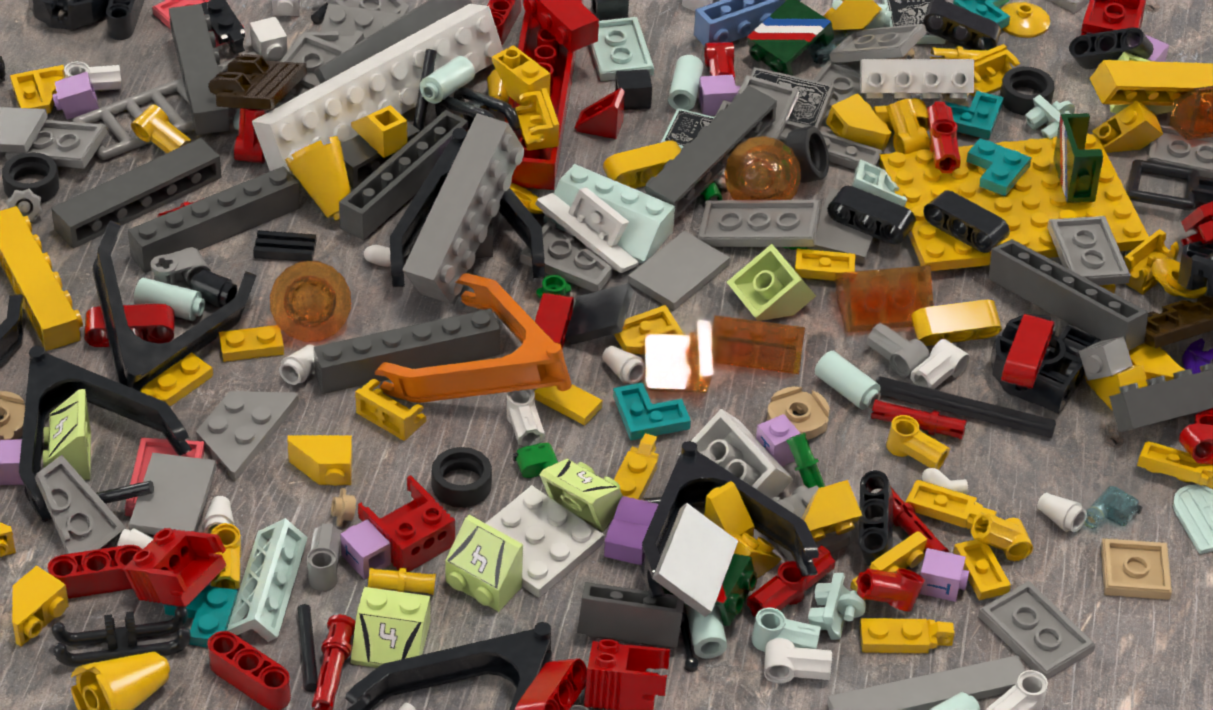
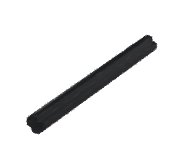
M882 376L876 379V382L881 387L880 393L882 396L1049 438L1054 434L1056 426L1054 419Z

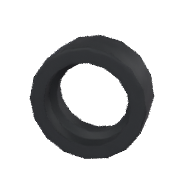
M1021 66L1012 68L1005 73L1000 90V96L1004 97L1002 104L1005 108L1013 113L1026 115L1035 107L1033 99L1039 94L1026 95L1014 89L1019 87L1035 89L1040 92V95L1050 104L1052 103L1055 89L1054 81L1043 70Z
M813 126L789 132L786 139V156L794 178L801 183L824 179L829 170V155L821 132Z
M36 152L22 153L12 157L2 168L4 192L8 198L12 197L14 190L23 191L30 188L35 195L41 197V203L55 196L59 189L57 164L45 154ZM27 174L46 176L35 183L16 181L21 176Z
M456 447L442 452L434 460L431 470V487L434 495L442 503L452 507H470L485 500L491 492L492 466L489 459L482 452L473 448ZM463 469L477 473L480 479L467 485H455L446 481L443 477L451 471Z

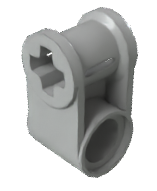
M193 247L156 256L150 263L151 270L154 272L153 280L183 288H190L191 280L196 273L199 274L202 270L211 272L199 250Z

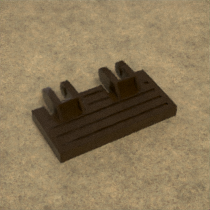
M241 54L227 66L228 72H220L209 81L208 88L210 93L216 95L217 107L272 110L307 74V63L266 61L262 55Z
M1203 295L1198 297L1195 303L1189 300H1181L1162 306V313L1160 314L1154 311L1149 312L1144 343L1156 349L1213 331V297L1210 298Z

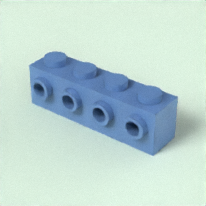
M721 0L695 10L694 36L704 46L705 43L732 42L747 37L786 0Z

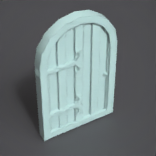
M1198 484L1184 486L1175 493L1173 500L1174 512L1199 555L1213 552V489Z

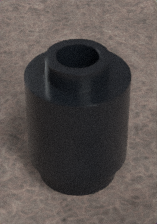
M202 270L199 274L196 273L190 283L191 290L201 292L202 299L205 302L217 307H223L235 299L237 294V285L233 284L231 279L207 270Z

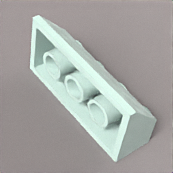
M574 164L559 180L554 192L557 197L571 207L579 189L587 187L627 219L629 223L617 245L635 258L639 264H643L652 257L673 233L674 205ZM546 215L544 216V223H546L550 219L552 222L556 224V228L565 231L564 227H562L554 219H551Z

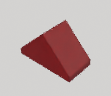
M619 88L581 110L574 128L581 133L617 139L623 123L625 91Z

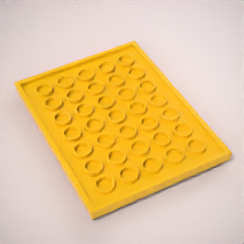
M1087 133L1085 149H1101L1103 153L1095 202L1067 203L1053 161L1057 136L1051 140L1049 138L995 143L1032 157L1030 167L1006 196L979 186L980 178L987 169L966 162L967 153L974 145L958 147L961 164L960 168L955 169L952 174L941 173L939 169L935 168L933 153L930 150L922 149L908 154H904L905 152L879 154L880 168L884 169L888 176L891 177V180L899 187L895 194L907 198L904 207L910 209L916 217L915 225L909 231L908 236L923 272L990 265L991 251L988 253L980 252L934 227L926 220L923 212L924 206L945 190L953 191L1004 219L1009 226L1010 234L1000 244L1013 239L1047 258L1059 257L1047 228L1049 219L1105 216L1120 251L1134 250L1149 236L1096 133Z

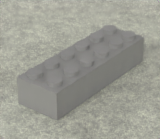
M476 114L402 269L420 294L452 304L455 296L461 292L463 285L455 282L473 266L475 253L480 243H483L486 239L488 225L492 217L497 215L503 193L509 189L512 182V174L516 166L522 162L524 156V148L509 123Z

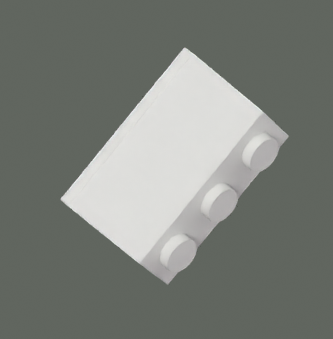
M720 409L691 440V442L697 444L698 452L769 498L777 497L793 480L737 418L723 409Z

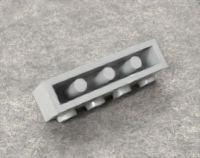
M860 59V93H866V98H883V93H894V98H911V93H922V98H939V93H950V98H967V93H974V59Z

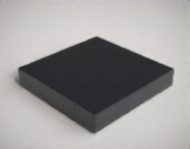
M626 283L578 296L565 335L568 344L573 345L622 332L634 291L631 285Z

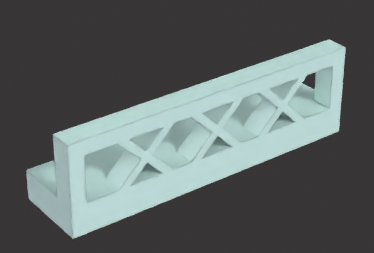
M286 518L257 532L226 631L239 635L253 629L267 642L278 638L308 538Z

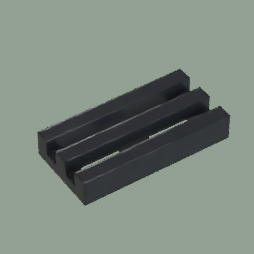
M258 230L253 255L254 258L313 262L317 237L316 234Z

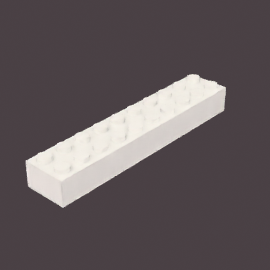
M468 4L253 120L252 124L269 170L273 171L284 166L293 175L285 159H293L291 154L320 140L323 145L331 143L329 137L338 136L339 141L343 144L359 135L351 127V122L391 105L400 114L416 107L426 49L437 51L434 71L457 56H463L470 60L474 66L475 73L493 64L492 56L503 51L490 7Z

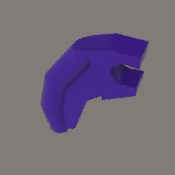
M1202 338L1192 342L1181 358L1184 369H1191L1193 374L1201 372L1199 366L1210 364L1213 361V348L1209 351H1202L1205 344Z

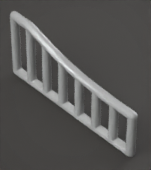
M254 51L246 53L250 55H258ZM235 58L222 62L217 66H222L224 73L228 72L227 66ZM182 78L77 116L72 121L94 123L102 120L119 140V143L106 148L102 143L100 144L95 154L101 160H107L153 143L152 141L144 142L137 136L131 138L113 116L128 110L133 118L136 119L143 113L139 105L153 101L166 113L172 125L182 133L195 131L193 121H184L164 97L178 91L188 103ZM290 91L283 98L284 101L279 102L273 109L294 99L295 95ZM233 108L234 116L239 108ZM234 118L229 119V124L233 123Z

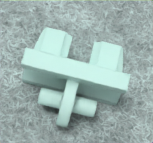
M1039 94L1033 99L1035 107L1025 117L1027 124L1033 130L1046 124L1047 127L1041 130L1042 136L1051 140L1057 136L1060 115L1074 114L1075 106L1070 101H1063L1062 103L1055 101L1051 105Z
M834 573L831 583H817L815 600L817 605H825V607L810 608L808 615L809 623L820 626V630H827L831 640L841 639L845 620L853 621V618L861 617L866 610V602L857 594V591H849L843 585L844 573Z

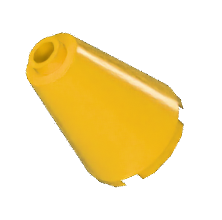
M338 136L329 137L331 143L323 145L320 140L291 154L293 159L286 158L285 161L288 168L327 218L333 217L335 221L340 220L339 202L351 190L341 142Z
M156 652L81 665L71 675V678L76 676V685L71 687L75 705L78 710H134L168 681L170 666L166 658Z

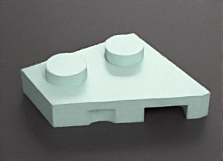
M860 159L855 170L852 186L905 206L907 198L895 194L899 187L891 180L886 171Z

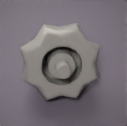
M30 188L23 191L14 190L12 197L6 201L8 208L17 206L22 216H28L30 223H34L36 217L43 212L40 205L41 197L35 195Z

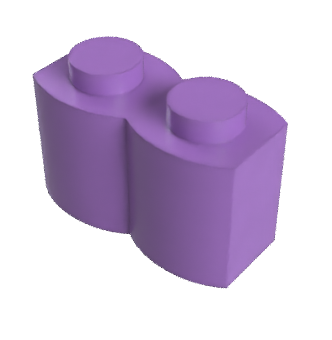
M622 496L605 538L604 557L642 565L645 559L642 541L658 504Z

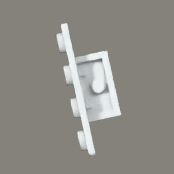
M587 187L579 189L571 207L554 193L537 199L535 205L543 210L547 217L558 222L568 234L579 239L586 245L587 249L605 260L613 270L623 273L637 267L639 262L617 245L629 221Z

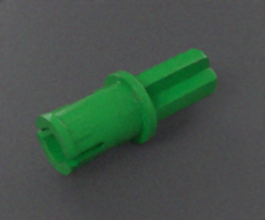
M800 433L788 438L786 442L797 465L794 469L795 471L799 470L804 485L808 489L816 485L819 488L825 487L816 464L819 460L818 458L814 459L806 433Z

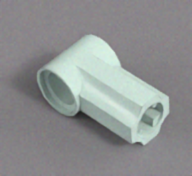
M767 607L758 611L751 640L754 647L765 652L767 642L775 638L788 639L798 648L816 649L821 627L786 619L784 614L778 609Z

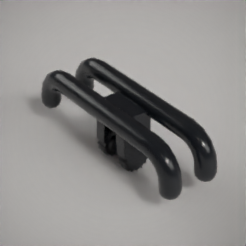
M461 87L455 91L453 98L448 96L435 104L437 117L447 110L446 107L463 113L464 119L468 121V131L477 113L496 119L489 111V108L502 112L513 131H517L520 128L518 115L509 103L466 87Z
M180 606L175 609L174 618L167 621L135 625L134 612H126L125 626L115 627V620L112 618V614L104 615L106 629L72 633L66 631L64 624L61 622L54 623L51 629L54 638L60 642L54 646L53 653L57 661L69 667H79L84 664L148 652H156L160 656L172 655L184 650L189 644L191 637L189 628L183 627L188 619V610L186 607ZM178 631L177 638L169 642L139 646L137 644V638L166 635ZM107 642L108 650L74 654L68 652L65 645L81 646Z

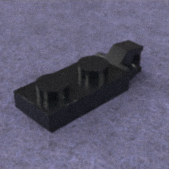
M210 0L201 3L204 15L209 14L211 31L214 32L217 42L219 44L227 42L234 54L245 51L243 47V37H246L244 28L226 0Z

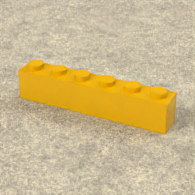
M1103 60L1089 78L1102 104L1130 105L1138 100L1143 105L1213 107V63Z
M17 206L1 210V267L16 295L23 294L22 307L25 309V313L45 351L81 341L79 328L83 327V321L78 309H72L71 296L68 290H62V281L57 271L52 272L50 257L47 252L42 253L41 241L37 234H32V226L28 216H22Z

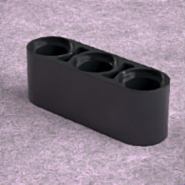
M145 0L109 1L106 15L108 33L111 38L125 40L132 36Z
M945 0L931 1L923 19L926 31L969 50L988 51L997 47L1001 35V27L996 22Z
M1135 27L1081 35L1074 38L1069 45L1070 54L1084 69H1096L1103 60H1118L1123 52L1147 60L1154 50L1153 44L1142 30Z
M849 185L842 187L827 207V212L834 221L890 244L901 243L916 222V217L910 209Z
M950 190L942 192L925 205L923 209L924 216L931 225L983 253L990 252L992 248L1000 244L1010 234L1009 226L1004 219Z
M877 470L867 472L860 481L859 508L862 516L859 519V545L864 561L868 566H871V562L893 548V494L888 477L885 473ZM875 489H882L877 493H871ZM875 517H882L878 521H871ZM873 546H881L877 550H870Z

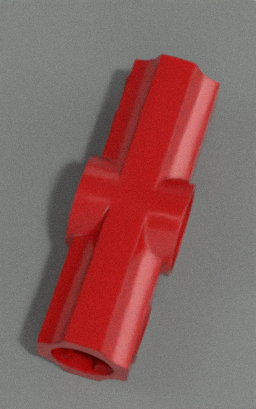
M935 101L932 106L927 107L926 112L930 133L929 149L933 153L935 168L939 169L941 173L952 174L955 169L960 168L961 164L956 137L958 126L953 120L951 107L947 106L945 102Z
M822 545L817 547L819 558L812 559L817 575L803 577L795 561H787L781 564L775 577L747 597V606L750 608L752 615L756 617L758 611L763 608H775L780 611L787 605L800 603L804 599L805 591L835 568V560L832 558L830 551Z

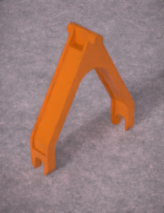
M468 273L462 274L455 283L467 285L475 293L465 291L461 295L462 299L460 301L467 306L482 310L491 308L492 312L519 339L522 345L513 353L502 358L418 369L384 362L375 371V375L387 377L392 381V383L384 381L379 388L383 390V393L414 403L556 386L559 391H566L572 386L561 345L554 343L497 281Z

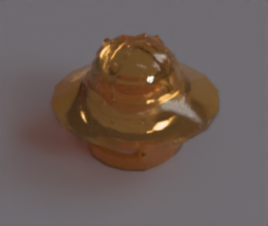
M767 136L749 138L737 145L728 157L724 172L726 188L733 200H792L797 194L801 180L800 165L792 149L782 141Z
M301 261L287 267L276 278L270 293V311L277 326L289 337L303 342H318L335 335L346 323L351 310V291L345 278L332 266L319 261Z

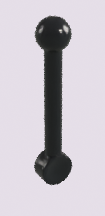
M682 612L680 627L687 656L685 669L689 672H695L698 669V660L693 657L687 628V614Z

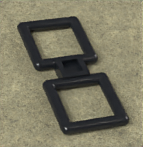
M1137 159L1131 165L1126 193L1131 201L1190 211L1194 209L1196 201L1206 203L1213 201V178L1200 176L1199 171L1196 169ZM1142 172L1187 179L1185 197L1180 198L1140 191L1139 185Z

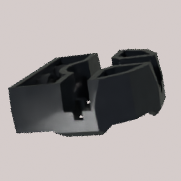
M29 0V6L34 17L46 23L49 28L76 30L80 26L94 24L102 17H107L106 10L110 0ZM60 11L68 13V17H64L63 21L59 20L58 14Z
M1197 241L1186 244L1181 254L1178 284L1186 289L1196 290L1207 287L1208 280L1207 295L1213 297V241L1207 243Z
M1029 314L1051 321V317L1046 315ZM1023 315L1011 319L1007 323L1002 336L998 335L994 341L991 353L992 375L1002 385L1004 391L1059 414L1086 376L1079 351L1101 341V339L1069 325L1059 337L1055 336L1056 331L1053 330L1048 345L1051 348L1049 351L1046 350L1033 388L1022 387L1020 389L1015 384L1001 381L1004 365ZM1063 361L1070 363L1065 376L1059 374Z

